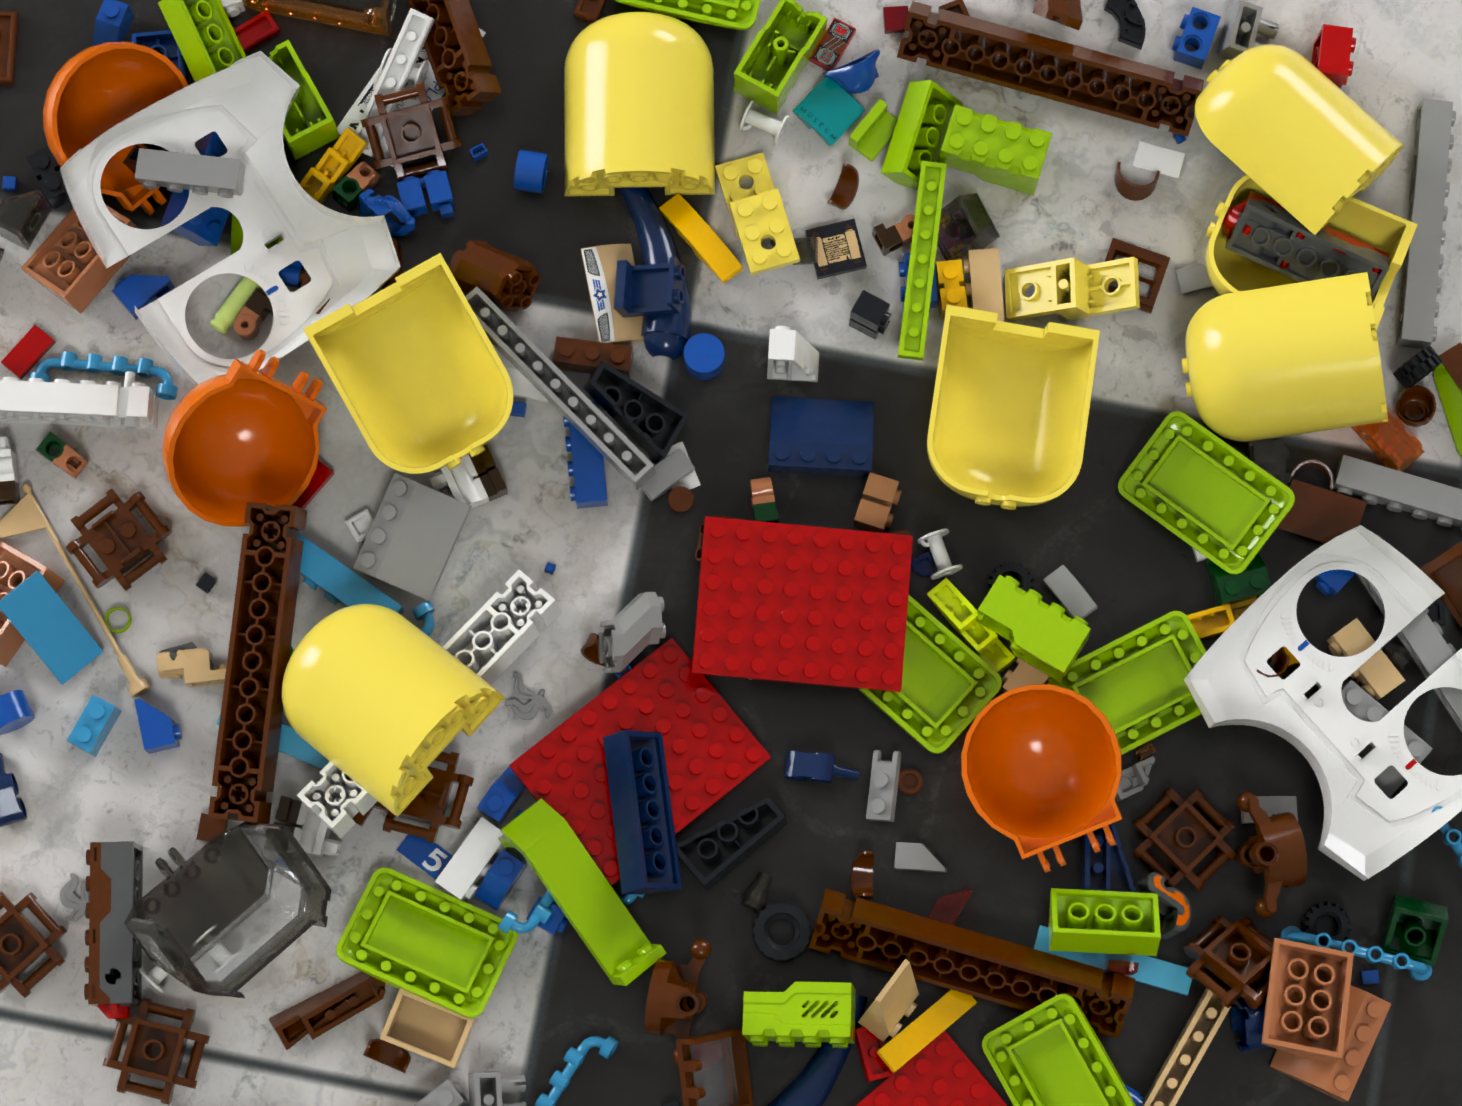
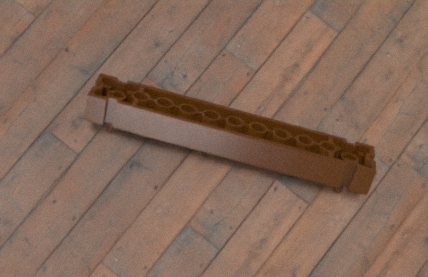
M408 0L410 8L435 19L424 47L438 87L445 90L446 95L444 97H449L450 104H448L451 116H471L483 107V102H490L500 95L502 91L497 77L489 72L492 63L469 0Z
M912 1L897 58L915 63L918 57L927 59L926 66L1159 129L1160 123L1169 125L1168 132L1187 137L1189 135L1195 114V103L1203 91L1204 80L1187 75H1184L1183 80L1175 79V72L944 9H941L940 14L931 12L932 6Z
M247 502L244 523L250 525L249 534L243 533L212 780V786H218L217 797L210 796L208 818L270 823L272 803L266 802L267 792H273L283 716L282 681L290 659L304 544L303 541L298 540L299 531H305L307 510L297 506L276 505L274 507L268 504Z
M826 888L809 948L825 953H830L831 949L841 952L840 957L893 973L907 959L911 964L914 978L1026 1012L1058 994L1066 993L1073 996L1090 1025L1098 1027V1033L1115 1038L1119 1037L1125 1014L1127 1015L1133 999L1135 978L1114 973L1113 977H1109L1104 974V969L858 897L855 902L850 899L846 900V894Z

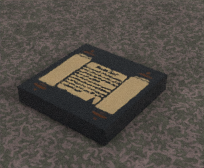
M855 219L805 230L817 280L867 268Z

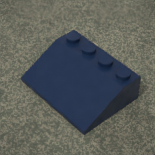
M772 397L768 472L868 477L869 473L872 472L874 402Z

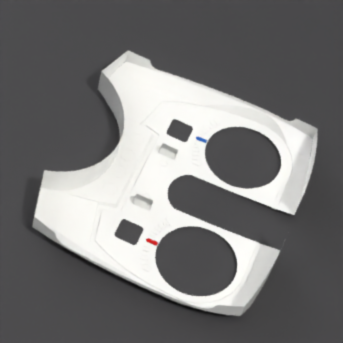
M262 51L234 62L230 67L203 78L121 121L98 136L87 146L79 149L60 168L66 191L76 215L106 268L125 259L210 207L226 209L239 220L243 229V243L239 251L138 310L135 306L136 315L156 343L175 366L196 386L215 376L226 374L234 359H222L206 353L193 341L187 330L185 322L187 301L192 291L205 279L224 273L239 274L255 281L269 297L273 309V326L266 342L258 349L266 353L265 359L259 368L260 371L271 356L281 359L309 341L303 328L347 304H350L352 307L367 299L393 277L401 267L384 215L359 217L336 212L313 199L295 179L285 156L283 127L287 113L299 93L300 85ZM215 131L227 148V153L221 157L240 159L246 165L241 196L233 195V198H223L218 196V193L208 192V195H197L192 193V190H189L187 203L178 217L169 224L155 229H138L120 222L107 209L101 195L100 181L105 165L118 151L135 144H153L170 152L200 155L195 147V142ZM279 237L282 238L283 241L270 249L266 248L267 244ZM300 261L311 277V281L295 292H290L278 273L291 263ZM329 300V302L326 304L323 310L319 314H316V312ZM254 353L237 360L248 365Z
M1360 525L1333 538L1286 572L1216 640L1184 678V681L1209 728L1224 725H1247L1262 728L1284 738L1302 753L1315 772L1323 796L1324 821L1317 849L1365 881L1408 853L1462 811V774L1445 776L1427 770L1411 755L1404 738L1405 716L1411 704L1420 695L1440 687H1452L1462 690V648L1380 721H1363L1349 712L1341 694L1343 681L1435 600L1445 594L1438 585L1402 553ZM1329 570H1349L1362 575L1375 586L1383 600L1385 622L1382 632L1371 647L1357 655L1337 657L1321 652L1304 637L1297 621L1296 608L1302 589L1312 578ZM1281 647H1286L1300 662L1299 668L1286 679H1281L1279 676L1266 677L1256 671L1258 669L1264 674L1276 675L1267 664V660ZM1316 684L1319 690L1307 699L1304 694ZM1370 744L1373 749L1361 759L1358 753ZM1390 765L1394 766L1408 782V785L1393 799H1389L1374 782L1375 778ZM1437 806L1443 807L1441 809H1436L1435 812H1432L1433 808Z

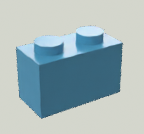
M92 695L67 741L96 757L122 711L116 706Z

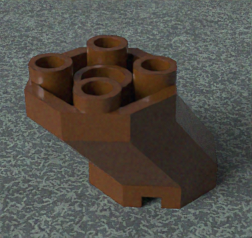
M1036 0L1033 10L1034 14L1080 30L1083 23L1080 0Z
M470 240L465 244L467 248L464 251L459 249L453 254L449 269L462 292L469 294L477 286L502 311H518L519 309H527L531 305L541 276L530 262L492 247L485 241Z

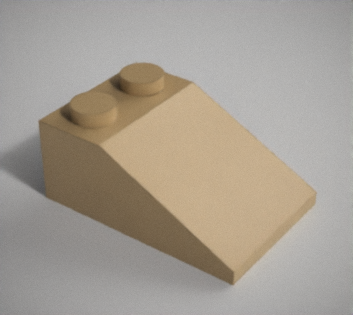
M907 959L902 962L858 1021L860 1025L868 1029L869 1032L883 1042L889 1035L894 1038L903 1026L899 1022L903 1015L909 1017L917 1006L914 1000L919 995L911 964Z

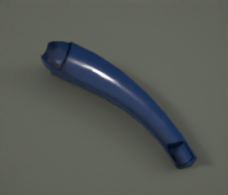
M647 187L618 188L636 226L642 248L643 265L669 263L670 257H676L681 262L671 232ZM686 277L682 281L684 302L681 304L680 313L643 316L641 336H644L645 348L652 357L666 356L673 361L684 353V347L691 338L692 311Z
M856 994L855 1029H858L860 1026L858 1021L863 1016L868 1000L867 997ZM822 1042L821 1047L818 1048L798 1077L766 1106H822L827 1100L853 1044H848V1048H833L830 1042Z

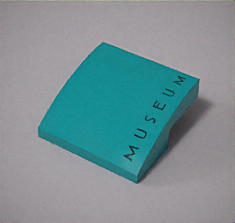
M826 77L792 110L808 129L812 128L828 146H832L865 111L841 86Z

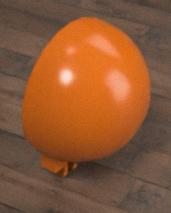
M106 42L86 48L63 65L55 74L47 90L43 106V128L49 149L60 167H62L79 149L87 146L113 126L189 85L182 72L167 57L150 47L131 42ZM135 144L139 145L143 149L145 148V146H143L142 144ZM131 145L118 151L105 165L100 181L101 193L115 196L126 210L133 212L140 205L147 214L152 215L155 211L153 206L147 201V198L152 195L154 200L161 205L166 202V199L158 190L160 186H158L157 190L143 188L142 184L135 179V174L123 163L135 146Z
M260 349L254 353L248 365L234 359L226 374L208 379L184 395L172 411L165 427L162 455L164 470L174 493L187 509L207 522L221 526L244 527L248 526V524L244 523L247 502L263 503L274 507L276 505L291 506L296 502L309 485L317 467L320 451L318 424L327 411L326 406L321 401L315 399L322 388V380L314 378L305 393H303L302 391L309 381V374L306 372L299 373L292 386L273 378L272 376L280 363L279 358L271 356L263 370L259 371L266 356L265 351Z
M1029 684L1011 689L993 699L973 721L966 734L961 753L963 782L966 793L977 813L992 828L1015 841L1022 859L1037 854L1045 873L1051 871V866L1044 851L1053 848L1058 864L1064 866L1066 861L1059 845L1084 834L1088 835L1095 853L1101 851L1100 843L1093 832L1103 827L1108 844L1110 846L1116 845L1109 824L1122 820V815L1115 801L1122 776V753L1117 735L1106 715L1086 697L1071 689L1053 684Z

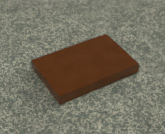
M0 11V85H14L19 21L17 11Z
M1291 479L1289 488L1295 495V503L1277 527L1278 529L1327 543L1333 538L1360 526L1367 502Z

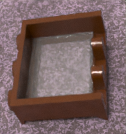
M725 1028L687 1038L675 1039L683 1106H753L746 1038L742 1035V1028Z

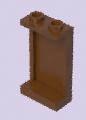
M1461 541L1421 567L1420 570L1445 592L1441 598L1462 628Z

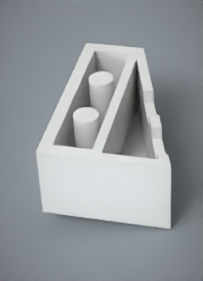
M776 326L775 329H770L767 379L818 382L819 352L796 330H791L788 326Z

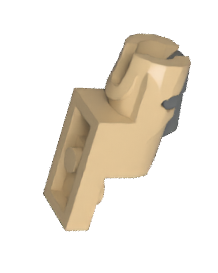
M193 642L161 650L156 654L157 670L161 679H182V676H184L185 684L189 688L225 683L227 664L218 665L217 669L214 670L212 653L207 649L197 648Z

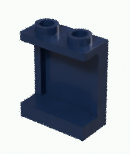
M670 257L669 263L632 266L627 260L617 261L614 309L623 318L680 313L681 304L684 302L682 281L686 277L684 265L676 257Z

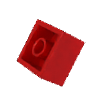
M1323 24L1313 43L1311 63L1341 89L1342 85H1346L1348 76L1352 75L1354 62L1350 61V55L1354 53L1356 38L1352 37L1353 28Z

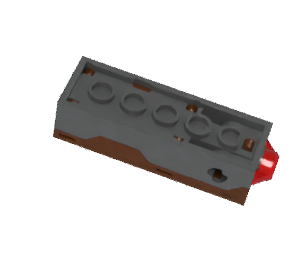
M134 841L90 842V849L86 851V864L90 865V876H86L85 883L86 891L90 892V903H86L85 916L86 919H89V930L85 931V944L89 946V956L85 957L84 962L85 972L89 973V982L84 986L85 1000H88L89 1005L98 1007L108 1019H127L130 1016V1007L140 1006L142 1001V974L138 969L142 968L143 847Z

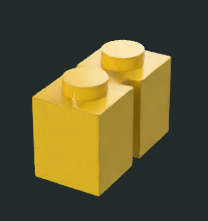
M962 260L936 262L940 319H944L947 305L968 308L965 286H963Z

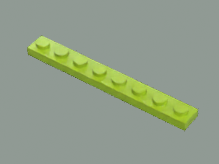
M921 161L897 358L921 361L924 358L947 163Z

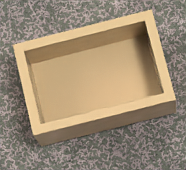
M399 989L379 1039L457 1070L477 1019L463 1017L403 989Z

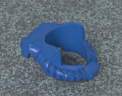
M369 188L360 194V217L385 216L392 212L398 217L400 222H405V225H399L389 215L386 216L385 220L390 235L399 237L415 230V219L395 197L391 195L382 197L379 194L372 197L374 191Z

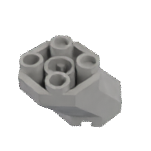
M656 592L639 593L612 620L601 621L600 627H604V631L598 632L599 640L597 644L600 664L605 663L607 667L602 669L604 674L621 672L646 646L659 644L660 638H665L666 626L662 623L664 599L663 597H657Z

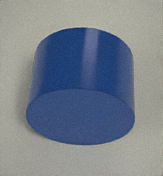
M520 149L515 167L514 190L543 193L548 172V154Z
M700 333L691 337L684 347V365L687 372L699 380H709L716 377L724 366L725 352L723 344L716 336L708 333Z
M23 690L11 691L0 696V735L18 730L34 720L35 715Z

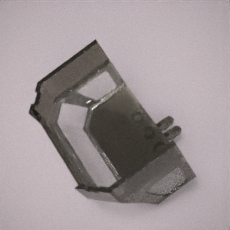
M243 822L214 837L187 861H185L177 849L174 847L170 848L168 854L173 862L179 866L174 872L164 859L158 858L155 863L166 878L134 904L124 922L153 964L194 992L214 996L245 998L238 990L310 927H327V902L330 901L332 889L287 826ZM212 926L216 927L201 941L196 943V940Z

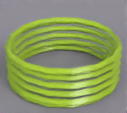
M114 607L106 613L105 624L110 631L122 633L130 627L131 616L126 609ZM116 610H123L128 615L127 625L120 630H113L108 625L109 615Z

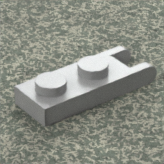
M874 750L866 819L870 821L894 822L901 752L894 751L892 761H881V750Z

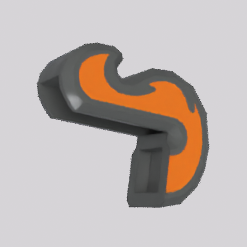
M1153 872L1138 880L1134 887L1138 893L1158 894L1159 913L1164 915L1160 926L1161 938L1168 939L1189 927L1192 909L1188 898L1182 891L1175 887H1165L1164 882H1166V878L1157 872Z

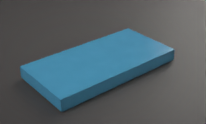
M35 571L0 599V610L60 684L63 685L104 652L39 571Z

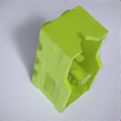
M780 0L767 23L760 29L736 68L733 91L749 100H754L756 104L777 115L788 93L796 84L800 73L808 64L812 53L826 33L827 17L816 11L804 12L803 8L795 0Z
M286 40L280 43L270 52L268 58L300 85L299 93L287 113L283 127V138L295 160L334 141L340 135L332 115L290 41Z
M955 104L938 162L947 163V167L974 174L983 181L1034 195L1053 133L1037 128L1029 129L1023 127L1020 123L1002 121L997 116L990 114L982 115L975 113L970 108Z
M999 575L978 608L977 613L979 615L976 621L1009 640L1014 656L1062 683L1086 644L1091 628L1088 627V623L1078 616H1074L1073 619L1064 614L1066 610L1062 606L1054 602L1048 605L1041 601L1042 595L1035 590L1029 589L1028 592L1018 587L1020 583L1013 577Z
M794 982L785 992L744 991L742 1035L748 1042L752 1043V1046L760 1047L768 1046V1041H776L780 1047H795V1042H803L805 1047L819 1048L822 1042H830L833 1048H848V1044H855L856 989L852 983Z

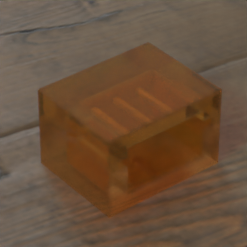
M1149 743L1138 749L1136 754L1140 761L1154 754L1156 749L1152 743Z

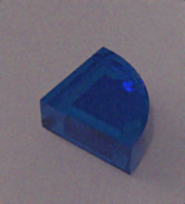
M930 551L911 559V570L917 575L931 578L932 574L938 572Z

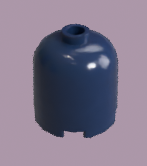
M1267 996L1263 999L1262 1005L1257 1009L1249 1007L1244 998L1236 999L1234 1002L1235 1006L1230 1008L1231 1030L1238 1033L1240 1042H1236V1046L1240 1052L1245 1053L1272 1048L1261 1044Z

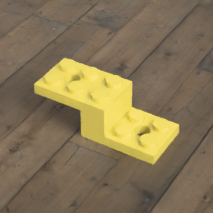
M764 153L716 165L715 171L735 236L740 239L750 275L800 262L779 190L774 189ZM744 178H749L753 181V186L750 189H743L740 187L739 182ZM766 238L774 240L776 245L774 248L767 250L761 246V242Z
M1073 257L1004 270L1006 319L1010 321L1058 313L1068 320L1140 308L1138 259L1135 257L1086 265ZM1117 280L1118 288L1114 292L1109 293V284ZM1034 285L1035 293L1027 298V288Z

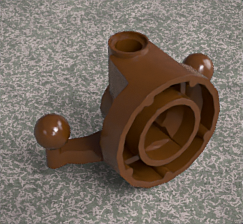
M1245 791L1238 796L1237 805L1241 811L1249 812L1256 825L1257 836H1251L1244 844L1239 845L1235 849L1236 856L1234 859L1241 867H1248L1257 874L1264 873L1266 883L1264 897L1256 902L1255 910L1260 917L1269 918L1277 910L1276 899L1281 887H1296L1305 883L1307 877L1306 846L1299 823L1292 813H1277L1268 817L1267 813L1260 808L1258 798L1253 793ZM1248 848L1250 849L1249 856L1251 862H1247L1244 857V853Z
M697 939L691 944L690 952L694 958L688 965L676 964L675 961L658 959L656 961L645 1010L644 1025L647 1034L663 1036L664 1033L676 1035L677 1039L691 1037L690 1030L694 1014L703 1012L709 1004L707 994L699 990L700 971L711 953V945L707 940ZM690 997L695 1001L694 1009L689 1004ZM675 1049L673 1061L678 1066L677 1050Z

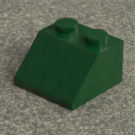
M1259 553L1246 570L1237 575L1227 573L1208 558L1204 560L1217 606L1228 603L1233 604L1254 597L1259 598L1272 586L1267 567Z
M1394 894L1387 917L1383 952L1393 955L1405 953L1412 960L1435 967L1449 920L1447 906Z

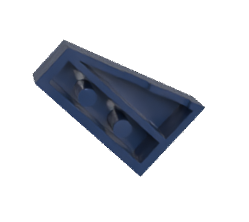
M1115 823L1109 824L1116 845L1110 846L1108 844L1103 827L1093 831L1100 843L1101 851L1095 853L1088 835H1082L1081 890L1137 892L1130 875L1128 863H1126Z

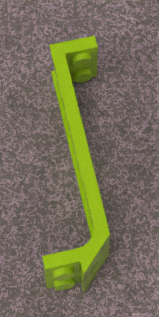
M542 798L501 829L503 835L498 840L503 847H514L525 857L613 985L627 986L666 954L661 944H651L569 824Z

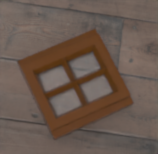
M1113 238L1104 262L1129 257L1138 259L1140 308L1138 310L1151 314L1170 257ZM1117 280L1109 284V293L1114 292L1118 288Z

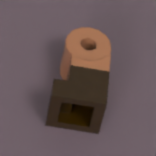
M906 215L900 223L887 229L883 223L873 228L872 236L883 256L912 242L915 215Z
M255 290L236 317L234 329L241 339L252 340L257 337L259 326L267 315L273 316L272 305L268 297Z

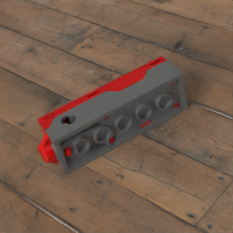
M1249 191L1244 202L1230 206L1222 222L1227 236L1226 249L1298 282L1368 272L1371 298H1373L1389 270V253L1327 225L1314 235L1279 203L1253 191Z

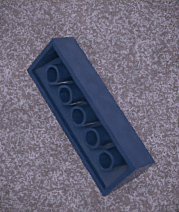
M624 730L603 737L622 894L642 895L682 889L662 733Z

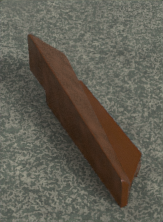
M360 972L269 1018V1021L285 1049L288 1050L307 1034L313 1040L382 1000L386 991V983L364 972Z

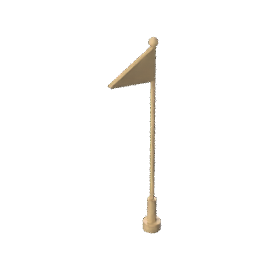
M24 484L21 490L26 495L0 520V539L47 529L119 657L117 661L131 684L127 688L131 697L138 698L146 694L151 689L145 678L140 679L127 655L122 654L33 496L31 485Z

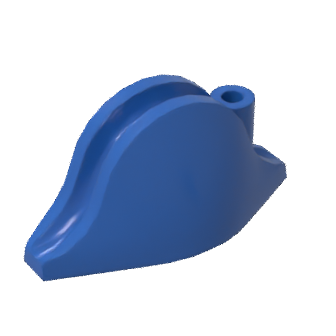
M879 49L874 50L846 65L822 74L824 77L835 81L849 94L865 92L871 88L875 78L879 77L875 65L880 51Z

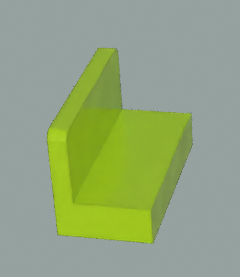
M881 99L877 101L849 136L848 145L870 161H874L891 140L898 120L887 112L888 104Z

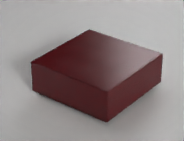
M908 6L883 7L885 34L904 33Z

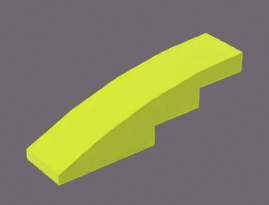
M947 578L927 593L929 599L973 652L998 674H1001L1016 661V657L998 639V635L976 621L979 615L978 611Z

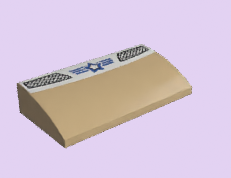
M610 244L581 248L598 341L619 345L644 342V336H641L643 316L623 318L614 309L617 261L627 260L632 266H635L631 244Z

